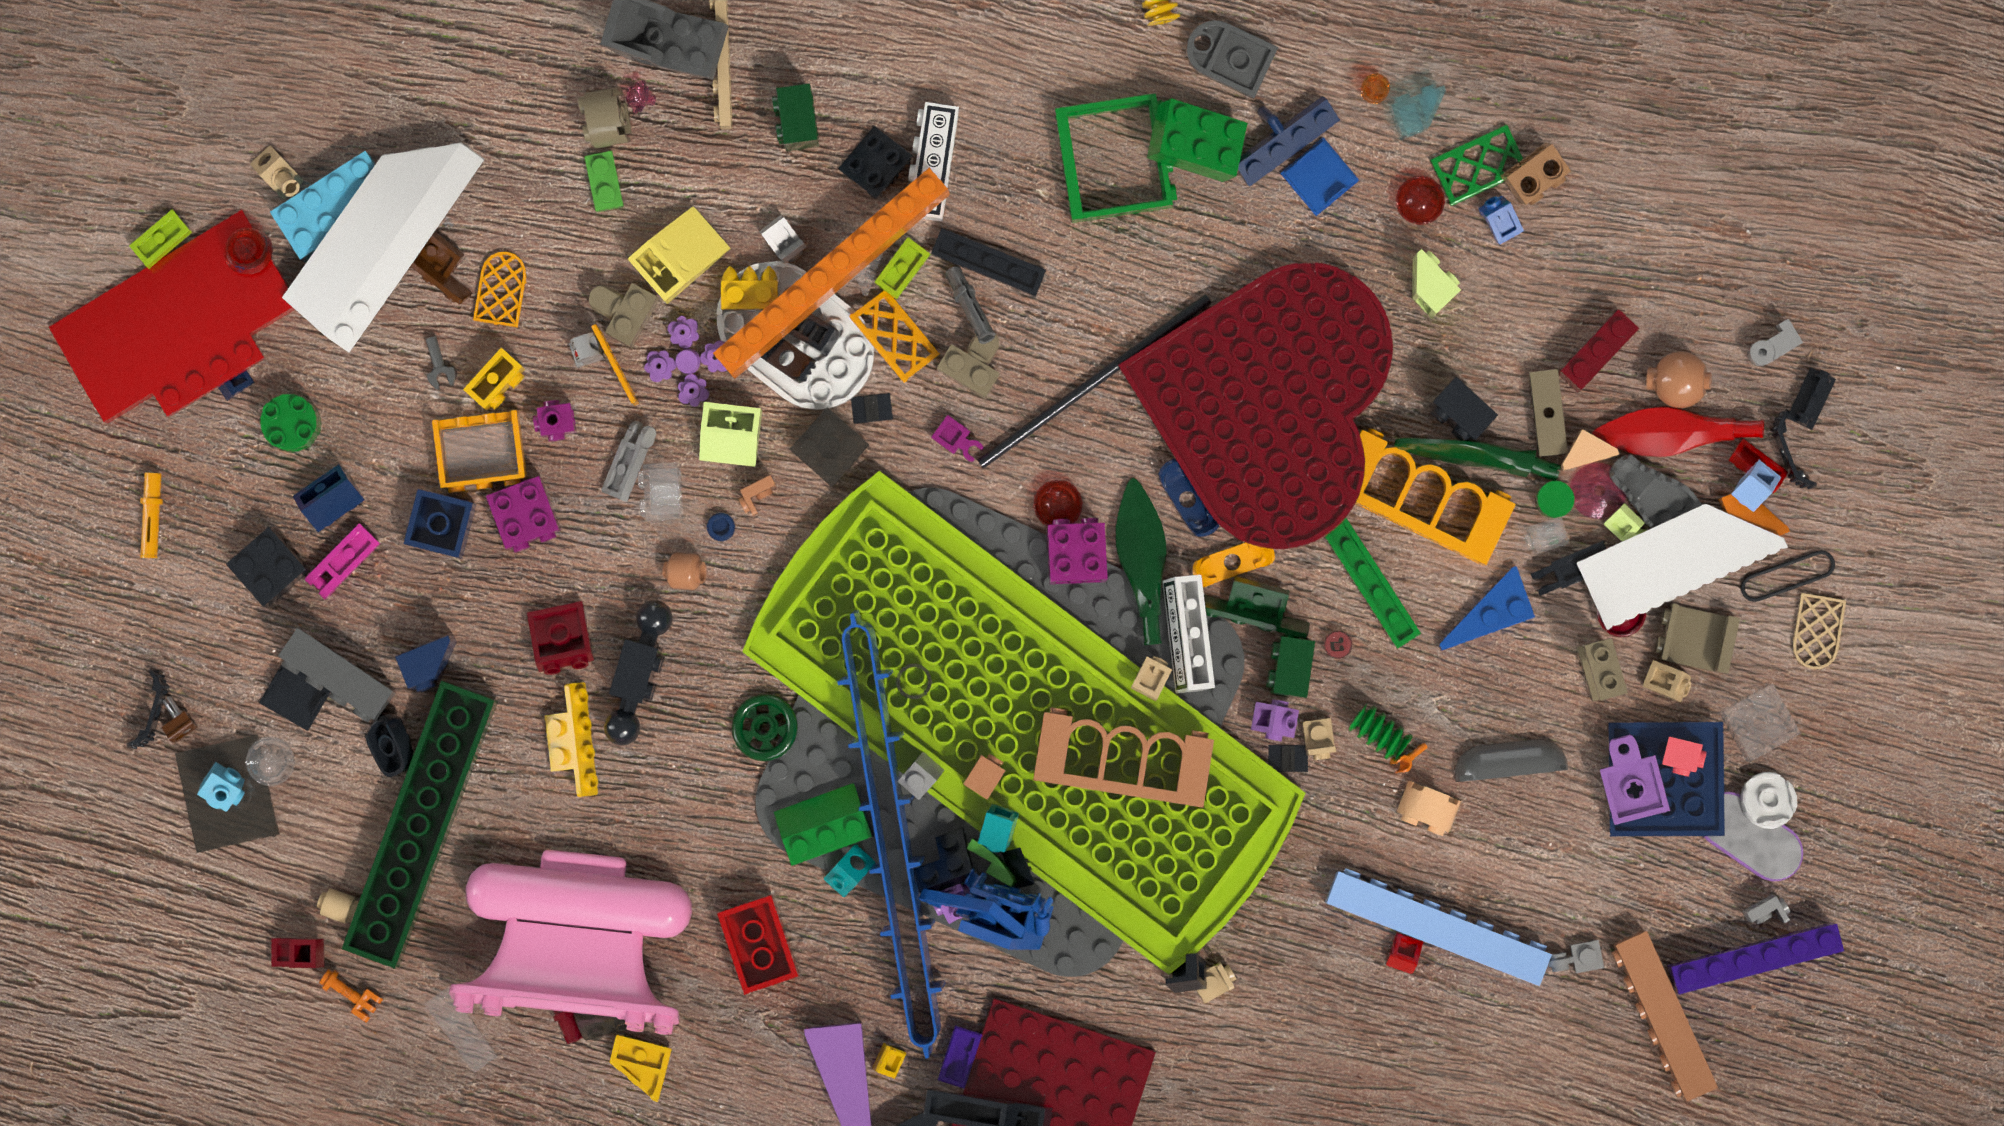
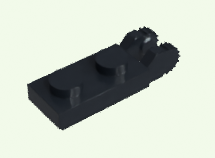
M1604 541L1550 563V566L1531 573L1530 575L1533 580L1540 579L1552 571L1558 582L1547 584L1537 590L1539 595H1544L1558 588L1563 589L1584 580L1577 562L1607 549Z

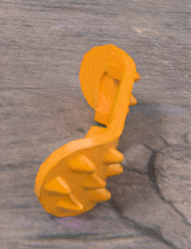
M1244 542L1196 560L1193 564V575L1202 576L1204 588L1242 573L1268 566L1274 562L1275 553L1273 549L1260 548ZM1229 554H1236L1240 558V565L1235 570H1229L1224 565V559Z

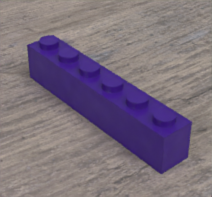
M1830 922L1667 965L1673 990L1679 995L1844 951L1837 923Z

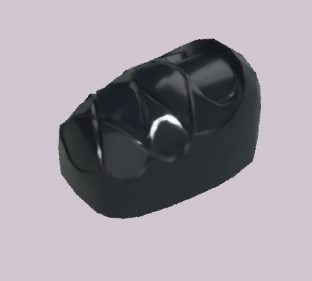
M394 713L379 716L376 721H373L365 737L369 750L381 772L387 777H393L409 769L414 755L412 743L399 716Z

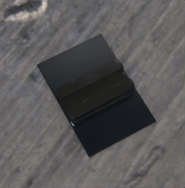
M890 393L859 396L851 399L854 424L893 420Z
M1268 745V765L1277 772H1308V756L1306 755L1305 745Z
M1020 847L1001 852L1005 863L1017 880L1015 887L1022 888L1035 884L1030 872L1032 868L1028 866L1027 863L1029 861L1024 858Z

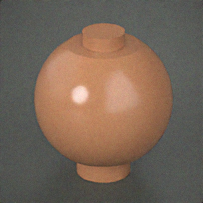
M1688 352L1670 353L1659 361L1656 368L1648 367L1647 390H1655L1658 398L1671 407L1687 408L1693 406L1705 396L1706 389H1711V372H1707L1706 365L1699 357Z

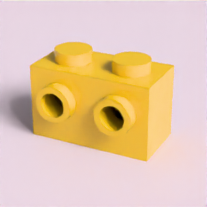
M500 348L463 390L485 410L488 411L491 407L495 410L505 400L506 397L503 394L510 386L514 389L525 376L522 373L525 371V368L504 349Z

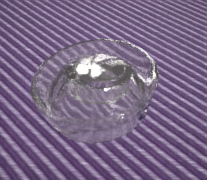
M273 736L263 737L255 741L248 750L246 757L247 770L251 777L260 784L266 786L279 785L286 781L293 772L295 765L294 753L290 746L282 739Z

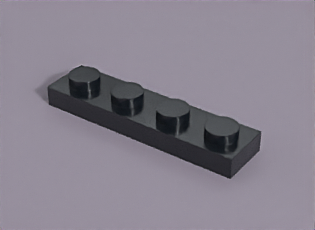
M941 228L931 255L1034 297H1036L1046 270L943 228Z

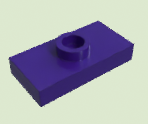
M955 1025L938 1081L965 1089L982 1034Z

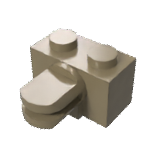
M633 283L625 296L607 286H597L589 295L591 308L611 320L605 333L631 349L634 347L659 302L657 296Z
M975 334L965 351L951 344L938 365L937 371L986 400L1000 377L999 372L989 367L992 358L999 348L997 335L989 343L981 344Z

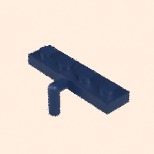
M1324 96L1320 97L1283 125L1278 117L1267 107H1259L1257 114L1269 124L1273 133L1241 155L1238 173L1250 187L1339 122L1340 119Z

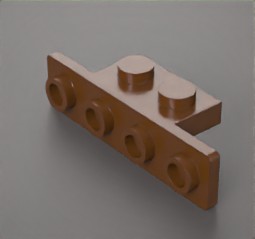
M434 231L409 268L418 272L426 283L434 285L444 292L445 297L452 302L462 304L472 295L469 289L451 276L465 254Z

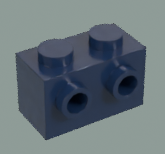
M340 464L293 495L300 511L317 532L330 526L335 520L348 511L353 510L365 500L357 485Z

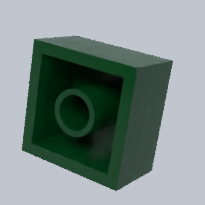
M802 84L776 88L777 96H772L775 117H780L781 124H776L779 145L784 144L786 151L820 147L811 85Z
M1281 636L1278 638V642H1272L1270 659H1274L1275 664L1274 670H1268L1266 687L1271 688L1270 694L1303 699L1308 697L1316 641Z

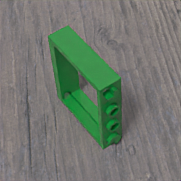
M1156 93L1055 108L1072 223L1173 207V201L1177 200L1175 183L1170 184L1168 173L1173 172V166L1157 162L1162 200L1082 212L1068 121L1070 118L1148 107L1151 129L1153 131L1158 104L1162 103V100L1157 101Z

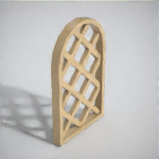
M1801 593L1793 637V654L1802 666L1809 669H1822L1829 666L1835 660L1840 647L1846 600ZM1807 597L1820 600L1812 605ZM1804 600L1809 608L1802 612ZM1826 600L1839 602V604L1831 608ZM1823 602L1829 611L1820 617L1815 607ZM1839 607H1841L1840 619L1834 612ZM1812 610L1817 619L1808 624L1803 616ZM1832 614L1837 622L1828 628L1823 619ZM1801 619L1806 627L1798 632ZM1820 622L1825 631L1817 636L1811 627ZM1838 626L1837 638H1835L1831 630ZM1809 630L1814 639L1805 644L1800 635ZM1828 633L1834 642L1825 647L1820 638ZM1797 639L1803 646L1798 650H1796ZM1817 641L1822 650L1813 655L1808 647ZM1835 645L1833 656H1831L1828 650ZM1804 649L1811 657L1806 662H1803L1798 656ZM1825 653L1829 661L1824 665H1820L1816 658ZM1814 661L1817 666H1810L1808 664Z

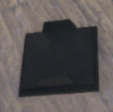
M281 665L259 703L309 731L331 691L325 687L321 691L304 681L307 675L301 671L296 675Z

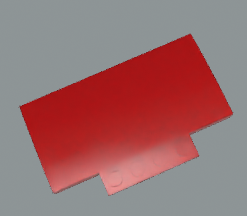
M240 210L164 256L150 269L146 267L49 326V329L103 422L108 424L155 396L166 416L171 417L217 389L225 382L263 361L266 358L252 336L295 309L282 298L289 288L288 283L243 210Z

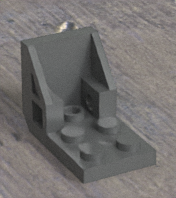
M613 0L600 45L626 59L641 64L713 80L729 26L722 22L677 13L649 0Z

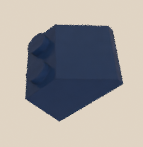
M445 636L395 657L408 689L424 692L436 687L435 681L442 678L457 643L454 636Z

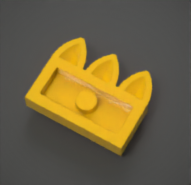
M731 266L723 274L721 281V310H763L778 297V278L771 266H767L763 271L761 280H758V276L751 266L745 269L741 281H739L736 271Z

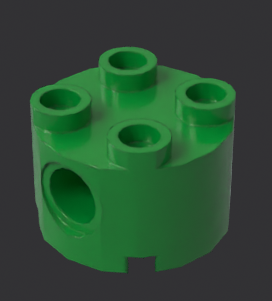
M282 394L271 399L262 409L260 417L261 430L265 439L272 446L287 452H300L309 448L320 434V414L317 408L303 397L295 394Z

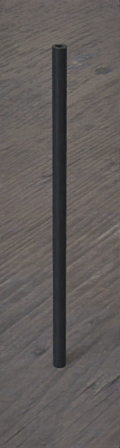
M1206 294L1201 296L977 459L978 463L983 469L1118 372L1120 370L1119 364L1174 331L1210 305L1212 302Z

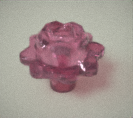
M641 80L628 88L626 102L632 108L633 113L637 114L642 112L646 105L653 106L656 102V96L649 94V87L646 85V81Z

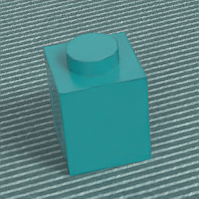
M992 804L986 813L978 844L984 845L991 852H1005L1011 843L1019 813Z

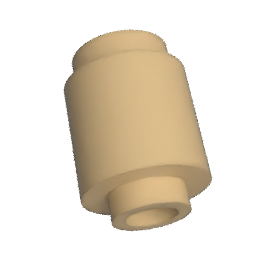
M330 888L327 893H321L317 908L321 909L320 915L346 924L347 922H352L359 901H356V897Z

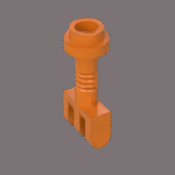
M328 969L319 981L323 985L322 989L327 991L331 987L344 997L346 996L348 1000L355 1004L351 1013L367 1023L370 1017L362 1012V1009L366 1008L374 1013L377 1008L368 1002L371 998L380 1004L383 998L369 988H366L361 995L337 978L338 971Z

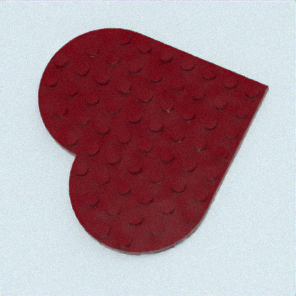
M1316 262L1293 263L1281 266L1260 276L1118 366L1215 521L1228 533L1245 543L1260 548L1285 550L1303 547L1324 538L1346 519L1355 506L1364 482L1365 453L1362 439L1353 419L1362 414L1373 403L1384 387L1392 364L1393 338L1390 323L1381 302L1360 279L1338 267Z

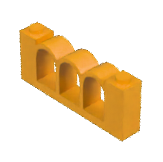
M1371 428L1367 432L1361 430L1359 434L1365 453V476L1356 505L1475 563L1486 566L1516 505L1510 501L1512 497L1499 490H1496L1495 494L1489 492L1486 496L1480 487L1469 482L1457 483L1452 486L1447 472L1440 467L1424 465L1416 469L1413 458L1406 451L1396 447L1385 449L1388 442L1383 440L1384 435ZM1386 455L1399 456L1405 461L1408 468L1407 479L1393 507L1364 494V490L1378 462ZM1424 472L1437 475L1441 479L1444 488L1442 498L1429 524L1399 511L1414 479L1418 474ZM1461 489L1471 491L1479 500L1478 514L1464 542L1435 528L1450 496L1456 490Z

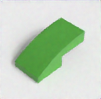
M972 839L967 849L991 862L986 873L1009 886H1015L1017 880L1007 864L995 852H991L984 845L978 844L977 839Z

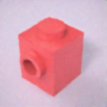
M1669 737L1662 764L1673 767L1672 773L1689 777L1690 771L1696 772L1697 767L1703 768L1707 752L1702 751V744Z

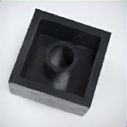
M1457 377L1429 404V407L1432 409L1430 414L1439 423L1443 424L1446 422L1453 428L1451 431L1452 435L1459 441L1474 442L1498 416L1493 409Z
M272 527L266 528L226 563L257 601L266 608H269L311 571Z

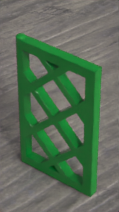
M1505 125L1431 159L1430 162L1449 200V205L1453 206L1503 183L1501 175L1505 173L1502 169L1507 156L1516 159L1517 162L1521 161L1523 157L1508 125ZM1504 133L1508 140L1506 149L1503 150L1490 145L1491 138ZM1476 145L1484 147L1478 162L1463 157L1464 151ZM1487 149L1503 154L1498 170L1482 164ZM1448 158L1457 160L1451 175L1442 172L1438 163ZM1460 162L1476 167L1471 182L1456 177ZM1480 168L1496 174L1495 179L1485 185L1475 184ZM1453 181L1469 186L1468 192L1454 198L1451 191Z

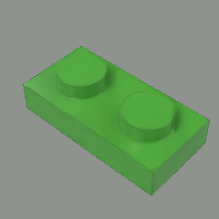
M613 151L584 156L596 212L624 207Z

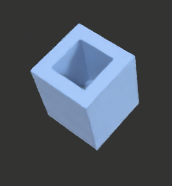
M1758 460L1739 480L1731 495L1738 499L1742 505H1745L1754 512L1774 491L1781 477L1762 461Z

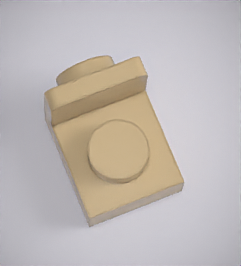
M1153 656L1151 659L1146 657L1131 689L1156 701L1172 669L1168 668V663L1161 658Z
M1653 660L1643 687L1681 702L1682 698L1686 697L1690 691L1691 676L1683 671Z
M1331 718L1302 722L1306 755H1313L1314 760L1331 758L1330 753L1336 752Z
M1218 962L1206 969L1207 989L1197 990L1205 1004L1226 991L1234 989L1235 987L1232 982L1236 980V977L1229 965L1223 967L1221 962Z

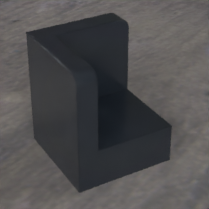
M1197 953L1186 954V963H1183L1172 972V978L1165 979L1166 986L1174 993L1207 989L1206 961Z

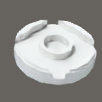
M1762 772L1754 775L1744 784L1740 794V805L1744 815L1751 823L1761 828L1774 829L1783 826L1790 820L1797 808V795L1793 785L1775 772Z

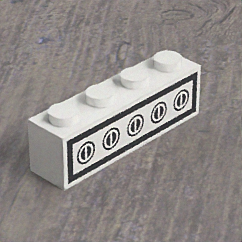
M925 102L924 109H919L917 126L922 127L920 137L915 136L912 151V153L917 154L916 165H910L908 181L913 182L930 167L948 188L959 107ZM946 199L922 219L943 222Z
M1181 576L1163 580L1175 692L1185 693L1215 688L1202 576Z

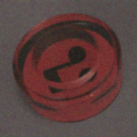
M1333 631L1324 640V650L1331 658L1342 659L1348 656L1352 650V639L1346 632Z

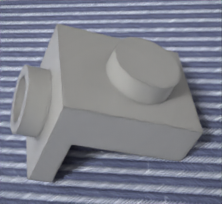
M782 215L759 231L776 256L784 264L798 259L803 253L802 250L806 248V245Z

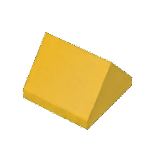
M883 1042L872 1069L877 1073L895 1079L906 1056V1052Z

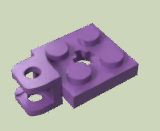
M1632 735L1611 739L1609 750L1613 766L1600 769L1614 825L1670 811L1656 756L1641 758L1637 742ZM1621 744H1627L1629 751L1627 753H1620L1618 747ZM1631 782H1636L1637 786H1643V791L1639 792L1640 797L1634 798L1633 794H1627L1626 789L1630 788Z

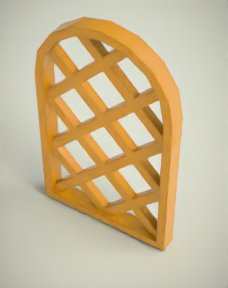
M497 252L484 262L480 273L473 321L518 328L527 281L524 263L515 254ZM502 255H509L511 257L505 260ZM499 256L503 263L494 269L490 261ZM514 259H517L521 264V267L516 271H513L508 264ZM488 265L492 271L484 276L486 267ZM506 266L511 274L502 280L497 271ZM523 270V280L521 282L517 274ZM495 274L500 282L491 288L486 279ZM514 277L519 286L510 291L505 283ZM484 283L488 291L481 295L482 285ZM503 285L508 294L499 299L494 291ZM521 289L518 302L513 294ZM491 293L497 302L487 307L482 299ZM511 296L516 305L507 310L502 302ZM479 303H481L485 310L478 315ZM500 305L505 313L496 319L490 310ZM518 308L515 322L510 313ZM488 313L493 320L480 318ZM508 316L512 323L499 321Z

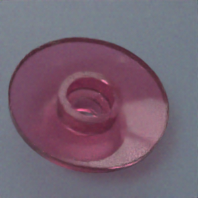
M1592 463L1584 466L1574 475L1570 488L1574 493V507L1582 515L1591 519H1605L1610 517L1624 504L1626 499L1625 493L1613 483L1609 476L1612 466L1605 463ZM1597 485L1604 487L1605 492L1602 496L1595 494L1594 489Z

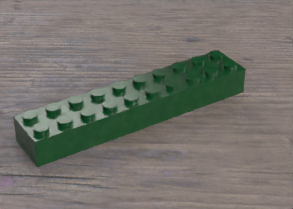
M441 681L341 948L342 950L393 969L400 967L496 709L497 700L449 682Z

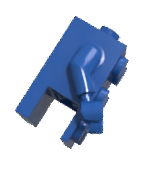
M972 869L965 881V884L970 888V894L983 900L986 897H990L999 901L1002 904L1001 908L1024 926L1025 930L1022 937L1018 938L1013 936L1000 923H998L996 929L972 920H961L958 931L1008 950H1040L1044 936L1050 930V917L1054 908L1052 906L1053 899L1048 897L1046 900V898L1041 896V893H1038V895L1031 893L1026 895L1020 893L1021 889L1007 884L1004 886L985 884L987 875L982 872L979 876L975 873V869Z

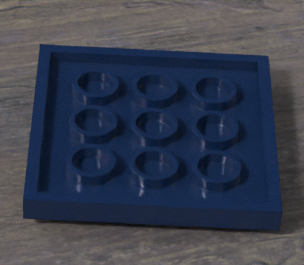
M1723 722L1608 723L1609 743L1611 739L1632 735L1637 742L1641 758L1656 756L1670 811L1614 825L1609 807L1610 837L1725 836ZM1673 737L1702 744V751L1707 752L1703 768L1697 767L1696 772L1690 771L1689 777L1672 773L1673 767L1662 764L1668 738ZM1621 744L1618 750L1620 753H1627L1629 746ZM1609 750V767H1610V766H1613V762H1612V758H1611L1610 750ZM1631 782L1630 788L1626 789L1627 794H1633L1634 798L1640 797L1639 792L1643 791V786H1637L1636 782Z

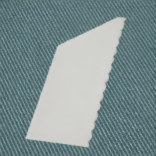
M1704 504L1577 562V565L1605 627L1609 630L1612 625H1620L1626 619H1633L1639 613H1646L1651 608H1657L1664 602H1670L1677 596H1683L1690 590L1700 588L1703 584L1712 583L1716 578L1725 577L1729 572L1738 571L1741 566H1749L1755 560H1762L1768 554H1775L1781 548L1785 549L1788 546L1783 537Z

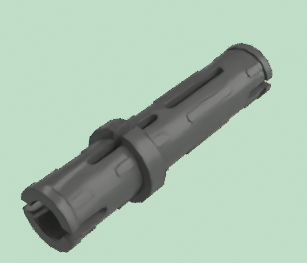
M955 266L948 269L944 276L954 292L953 298L956 303H960L979 343H989L995 338L996 334L975 297L976 291L974 287L967 282L961 267Z

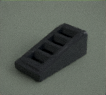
M810 314L806 318L809 321L801 333L798 331L805 320L788 334L827 357L841 333L832 325ZM818 325L819 328L813 335L812 339H809V335L811 334L815 326Z

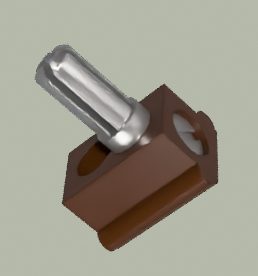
M169 696L167 700H163L173 719L161 728L171 742L177 743L198 728L189 713L180 711L172 697Z

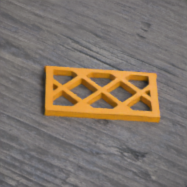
M885 291L881 292L855 313L849 315V318L903 383L907 382L911 376L940 355L897 301ZM885 299L893 308V313L878 311L879 302ZM862 314L872 315V329L866 328L858 317ZM878 317L892 319V332L877 330ZM898 320L903 321L912 331V336L897 333ZM877 336L891 338V352L886 351L877 341ZM897 339L911 342V355L896 353ZM917 343L922 344L930 355L926 358L916 356ZM896 359L910 361V370L904 373L896 364Z
M593 324L591 328L630 402L634 406L640 404L604 334L596 324Z

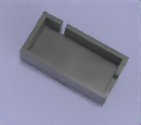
M299 628L295 630L278 655L283 659L281 663L283 667L296 675L301 671L307 675L304 681L320 691L325 687L331 691L328 697L344 707L349 703L355 707L352 713L366 722H369L370 719L376 721L396 694Z

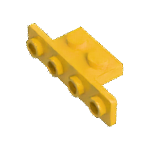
M584 682L565 684L567 713L545 715L551 772L574 769L577 796L597 795L598 778L595 770V751L592 744V725L589 718L586 684Z

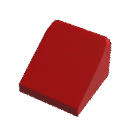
M1397 932L1386 965L1412 974L1417 967L1424 941Z

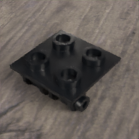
M874 126L838 170L862 187L876 200L879 196L882 198V193L889 184L893 185V180L895 177H899V173L906 165L910 164L909 161L913 155Z

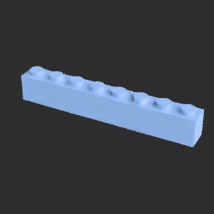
M1345 868L1343 873L1336 872L1325 903L1540 986L1552 954L1545 952L1547 946L1532 940L1529 945L1519 942V935L1504 930L1503 935L1492 931L1493 925L1478 920L1475 925L1465 921L1467 915L1452 909L1450 914L1439 911L1441 905L1427 899L1424 900L1423 904L1413 901L1414 894L1398 889L1395 894L1386 890L1388 884L1373 878L1370 883L1359 880L1361 874Z

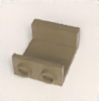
M1675 603L1670 604L1669 609L1664 608L1661 625H1665L1663 637L1658 636L1655 646V652L1659 653L1658 660L1728 674L1740 618L1686 608Z
M1612 638L1576 647L1592 702L1628 693Z

